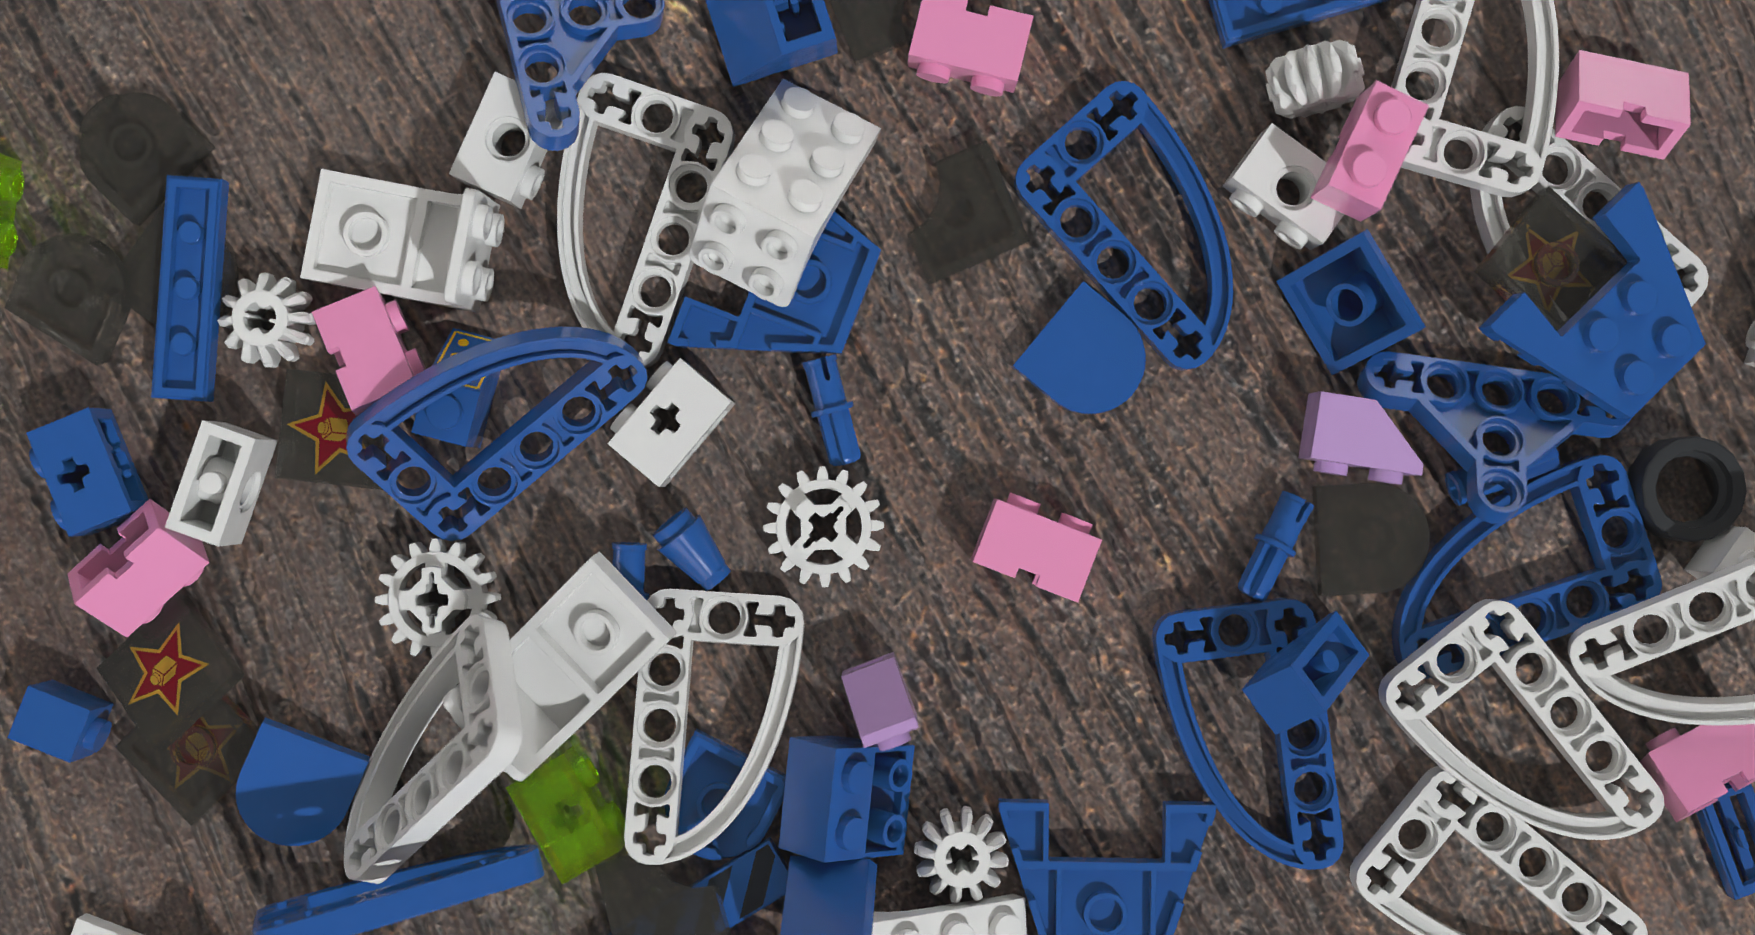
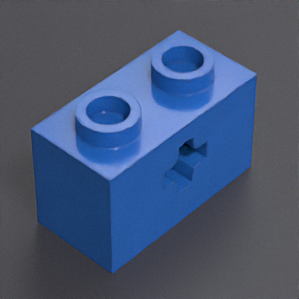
M88 407L26 433L32 446L29 451L32 466L38 475L45 479L53 498L50 502L52 515L57 524L66 530L68 537L94 535L123 523L149 500L112 409ZM88 467H89L90 474L85 475V476L81 479V475L84 474V473H86V472L88 471Z

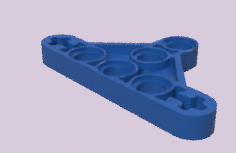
M496 0L528 133L533 142L546 150L560 151L570 147L576 141L580 126L577 93L616 41L652 35L660 28L663 21L665 0H645L655 10L650 16L645 18H636L626 12L624 4L629 0ZM588 6L598 12L600 19L595 24L589 26L580 25L571 19L569 13L576 7ZM530 13L543 19L545 26L538 32L525 33L520 31L513 22L519 15ZM546 62L556 69L557 76L548 82H537L527 75L526 69L532 63ZM554 99L556 117L559 121L563 122L561 129H552L551 124L545 121V101Z
M1389 351L1373 355L1362 369L1357 381L1359 392L1363 398L1377 400L1382 408L1410 412L1467 472V500L1470 509L1482 521L1492 524L1504 523L1510 520L1523 506L1528 493L1527 470L1571 435L1610 438L1618 434L1632 419H1617L1614 416L1608 418L1603 409L1595 407V404L1563 385V379L1555 374ZM1379 372L1387 373L1388 381L1395 383L1392 388L1384 386L1383 378L1377 376ZM1411 375H1415L1414 381H1408ZM1436 376L1446 379L1453 387L1454 396L1451 398L1436 396L1428 388L1427 379ZM1494 384L1501 387L1508 395V404L1498 406L1490 403L1483 395L1482 386ZM1547 391L1556 395L1562 402L1563 412L1551 413L1543 409L1538 402L1537 394ZM1579 408L1584 409L1579 415L1577 414ZM1495 433L1502 436L1509 445V454L1498 456L1491 453L1483 443V435ZM1495 483L1505 488L1510 495V505L1498 507L1490 503L1484 495V485Z

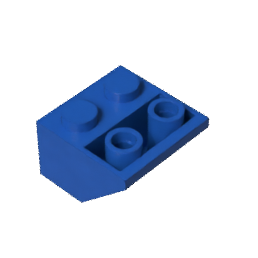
M705 0L733 87L838 54L836 36L824 0Z
M831 735L790 737L778 848L823 863L903 855L915 745L904 743L889 750L879 751L877 744L864 748L860 738Z

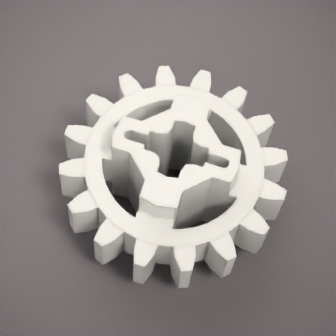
M826 466L819 467L817 480L810 481L804 471L797 472L799 487L793 489L789 485L782 483L778 488L786 499L782 504L768 502L766 507L772 513L778 515L777 522L763 525V531L775 533L778 537V541L773 543L768 548L770 554L783 551L787 556L780 568L783 572L790 570L795 565L801 568L800 583L805 584L812 573L819 574L822 587H828L831 574L837 572L840 578L847 583L851 581L849 569L851 565L855 564L863 570L869 567L867 559L862 555L866 549L870 551L880 550L881 545L876 540L870 538L871 531H878L884 528L883 521L872 520L870 517V512L874 511L880 503L878 500L864 502L861 497L867 487L864 481L857 484L853 489L846 485L848 481V471L846 470L840 472L836 481L829 480ZM817 489H831L842 493L832 504H815L805 495ZM839 506H842L843 511L837 516L838 520L833 526L838 536L833 540L828 536H823L819 540L816 539L810 546H806L805 543L812 536L811 532L815 528V524L811 520L812 515L817 513L819 516L825 517L830 512L834 513ZM855 508L859 511L862 523L858 544L847 534V516ZM791 510L801 519V537L793 545L787 532V521ZM815 550H833L843 559L823 564L812 562L807 558Z
M435 538L431 540L429 552L421 542L412 543L409 545L411 559L402 554L394 555L390 560L397 569V572L384 573L379 576L378 580L389 586V592L375 597V603L388 605L390 612L379 620L380 625L394 623L398 630L394 633L391 641L397 644L407 639L412 640L410 654L413 656L422 654L430 646L433 658L453 634L451 628L455 627V617L464 609H472L470 616L478 614L496 620L498 618L494 613L487 610L489 603L501 600V594L489 592L487 589V584L497 577L496 572L481 573L478 567L482 564L485 556L479 553L467 559L464 557L466 543L462 541L455 542L450 550L447 551L445 540ZM425 564V568H422V579L413 588H405L411 575ZM454 566L466 576L471 587H466L454 575ZM438 590L440 594H447L448 604L439 607L438 603L430 602L429 592ZM406 610H410L422 622V629L411 620Z

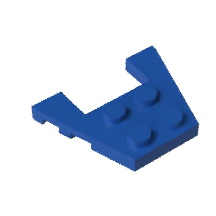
M1639 182L1623 187L1592 217L1626 259L1627 264L1558 331L1555 330L1525 292L1513 294L1479 327L1485 336L1493 341L1501 340L1518 351L1517 356L1533 366L1540 365L1563 379V385L1617 419L1632 418L1706 345L1646 192Z
M834 211L809 258L794 297L788 306H777L749 291L740 316H735L685 296L667 343L683 348L842 355L879 260L881 249Z
M998 798V809L1038 935H1174L1184 907L1183 899L1192 873L1196 872L1202 855L1201 848L1209 825L1212 826L1216 815L1215 804L1211 801H1163L1161 858L1049 857V801L1047 799Z

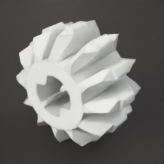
M1325 40L1319 44L1306 45L1301 49L1288 51L1285 56L1275 58L1265 71L1268 80L1266 88L1269 101H1273L1275 113L1290 119L1298 116L1305 118L1312 114H1323L1325 111L1341 108L1343 104L1353 102L1365 89L1362 78L1365 74L1361 58L1357 57L1354 45L1342 40L1333 42Z
M260 273L256 284L244 278L238 281L241 298L226 295L222 298L226 306L233 308L232 316H222L217 321L222 327L234 329L224 343L228 348H242L241 360L246 363L254 364L261 359L265 367L277 368L281 356L291 362L300 359L296 342L308 346L315 343L314 338L304 332L305 325L316 324L312 313L303 312L310 305L313 298L304 291L295 293L296 281L291 278L283 277L277 282L273 274ZM267 310L276 313V319L269 320L275 324L271 331L265 330L262 327V322H268V319L263 317Z
M970 806L962 807L960 821L953 822L951 813L947 808L940 810V817L944 827L940 829L935 824L926 821L922 825V831L931 841H919L914 844V853L920 857L928 858L917 865V874L919 877L935 875L929 885L930 892L934 895L941 893L947 885H950L951 902L959 903L962 898V888L969 887L971 896L975 901L983 898L979 884L980 881L983 880L994 888L998 887L1001 882L997 873L991 868L1008 866V856L1000 851H995L1006 843V838L1003 832L987 834L993 824L992 817L988 814L981 816L972 825L973 815ZM967 844L970 845L972 860L967 862L961 858L955 864L952 863L950 848L954 846L962 850Z

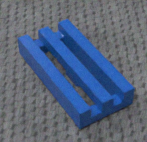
M1728 782L1724 785L1729 792L1717 798L1718 801L1715 803L1745 882H1742L1713 804L1696 812L1726 895L1737 900L1755 893V864L1730 797L1737 796L1755 845V792L1752 784L1735 792Z

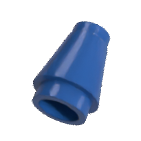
M687 507L670 517L652 534L660 544L657 550L697 584H700L705 591L715 587L731 572L700 514L693 516Z

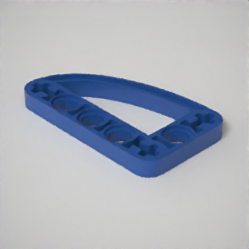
M1128 81L1114 82L1102 90L1022 162L1014 179L1015 192L1020 201L1111 303L1135 325L1140 335L1161 359L1173 369L1181 371L1191 370L1204 364L1213 355L1225 335L1230 320L1233 303V273L1226 235L1209 189L1194 160L1170 123L1146 93L1135 83ZM1114 96L1117 100L1122 101L1128 97L1134 103L1129 111L1133 119L1129 121L1122 115L1113 121L1106 129L1108 133L1115 136L1109 141L1101 126L1087 116L1094 113L1099 122L1109 113L1113 106L1109 98ZM1137 128L1154 149L1170 174L1196 229L1207 276V303L1202 322L1077 183L1079 179ZM1083 130L1091 134L1096 145L1094 154L1082 160L1070 156L1065 148V139L1069 133ZM1030 169H1033L1038 174L1044 170H1048L1051 173L1052 178L1048 186L1057 197L1064 188L1072 195L1061 201L1051 216L1043 209L1052 202L1049 196L1041 189L1031 193L1026 187L1031 179L1027 173ZM1078 207L1088 213L1091 218V228L1088 234L1075 238L1063 231L1060 219L1065 210ZM1115 248L1124 253L1127 258L1128 267L1122 277L1111 279L1101 274L1097 265V259L1101 251ZM1152 289L1162 296L1164 309L1159 318L1147 320L1137 314L1134 308V300L1139 291ZM1175 311L1182 320L1172 326L1182 336L1193 333L1198 338V341L1193 346L1197 353L1194 359L1188 354L1179 358L1174 354L1173 350L1177 347L1178 342L1169 331L1164 332L1160 339L1153 332V329L1168 322Z
M547 327L502 336L468 348L434 364L403 382L354 418L348 426L346 433L348 457L361 471L434 535L442 540H462L471 535L635 399L645 388L647 382L646 368L639 353L631 345L612 334L595 329ZM553 358H583L590 360L453 475L398 426L416 412L450 392L503 369ZM615 365L621 369L628 367L631 377L625 381L618 376L612 379L610 368ZM593 381H596L600 390L603 387L605 388L607 394L605 400L601 398L596 387L591 384ZM573 397H586L593 402L592 411L582 419H570L562 412L565 403ZM533 432L545 433L551 438V444L546 451L540 454L526 453L520 447L521 441L526 435ZM367 434L373 439L381 434L383 435L384 449L392 457L388 465H386V454L377 446L372 444L365 449L363 448V435ZM415 466L426 470L430 475L429 480L419 488H406L397 481L399 473L407 467ZM499 467L506 470L510 476L505 485L500 488L490 489L485 488L479 483L478 478L480 474L488 468ZM466 487L470 489L472 494L469 499L466 496ZM447 506L454 511L461 506L463 517L457 519L455 516L449 515L443 519L442 508Z
M1607 455L1584 456L1560 465L1555 471L1528 480L1526 502L1512 517L1514 518L1529 508L1570 489L1595 565L1593 569L1498 599L1513 604L1517 609L1525 603L1534 604L1541 616L1540 624L1535 631L1544 642L1573 633L1585 624L1661 594V575L1627 472L1622 463L1614 457ZM1593 466L1596 471H1606L1608 474V480L1601 483V491L1598 488H1588L1586 479L1594 476ZM1503 492L1489 502L1498 507H1507L1511 502L1510 495ZM1604 500H1617L1619 504L1618 507L1601 508L1596 512L1593 508L1594 504H1605ZM1471 513L1449 531L1423 558L1404 587L1393 618L1392 646L1398 664L1418 649V640L1421 639L1423 643H1426L1465 612L1462 611L1423 624L1429 602L1449 571L1476 544L1506 522L1488 523L1482 521L1474 513ZM1613 516L1621 518L1628 530L1626 540L1615 548L1605 543L1601 532L1603 524ZM1628 572L1631 575L1642 577L1643 584L1635 587L1636 597L1634 594L1616 592L1609 595L1604 587H1615L1628 582ZM1577 586L1586 587L1593 599L1591 609L1581 617L1572 615L1566 603L1569 592ZM1488 613L1485 616L1489 622L1487 627L1488 633L1501 637L1508 647L1524 641L1523 636L1519 641L1509 639L1502 631L1500 623L1505 619L1504 615L1499 616ZM1449 644L1451 650L1456 655L1453 659H1451L1450 651L1442 649L1438 653L1437 665L1444 674L1460 670L1463 667L1465 661L1464 652L1457 644ZM1501 651L1499 653L1500 656H1502L1505 653V651ZM1423 665L1418 667V671L1426 675L1424 679L1432 678L1426 673Z
M1275 598L1264 601L1179 610L1164 614L1157 620L1152 633L1159 681L1178 742L1201 788L1209 800L1216 805L1217 811L1244 840L1267 857L1299 869L1315 870L1332 866L1339 860L1343 852L1344 840L1327 711L1311 719L1316 727V736L1308 746L1294 747L1288 740V729L1275 735L1288 838L1285 839L1270 832L1256 822L1237 801L1223 780L1209 753L1197 723L1182 663L1258 653H1264L1265 661H1267L1277 653V647L1284 648L1288 645L1286 633L1274 627L1275 621L1283 618V609L1289 608L1291 615L1301 618V626L1292 628L1293 640L1316 624L1313 612L1306 604L1298 600ZM1237 614L1245 619L1248 626V634L1240 644L1234 646L1226 645L1220 639L1218 633L1219 625L1226 616ZM1208 617L1206 633L1212 645L1211 649L1204 650L1205 640L1201 638L1184 641V650L1177 652L1173 644L1165 643V634H1170L1174 630L1173 623L1180 622L1182 628L1188 631L1204 630L1200 618ZM1315 772L1322 779L1323 790L1317 799L1303 802L1296 797L1294 791L1295 782L1302 774ZM1326 810L1327 816L1315 815L1318 831L1325 837H1329L1328 843L1320 845V854L1314 855L1308 847L1302 846L1303 841L1311 839V822L1304 816L1298 819L1297 814L1298 812L1317 814Z
M524 844L461 854L397 869L380 884L354 880L282 900L256 911L252 933L253 935H356L540 879L545 875L539 848L537 845Z

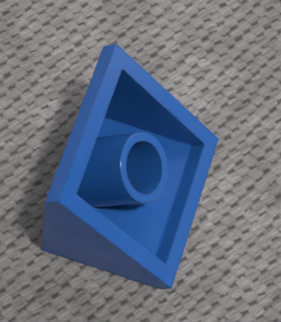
M1368 229L1348 238L1276 281L1331 375L1374 355L1426 327Z
M790 856L780 935H872L877 864L870 859L823 863L805 856Z

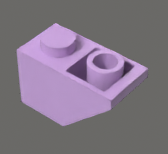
M1323 391L1308 394L1298 458L1315 461L1313 471L1347 476L1348 466L1368 469V480L1402 485L1403 475L1422 476L1424 464L1377 400Z
M894 652L843 670L841 678L864 748L877 744L879 751H885L910 741L911 736L909 732L919 728L917 713Z

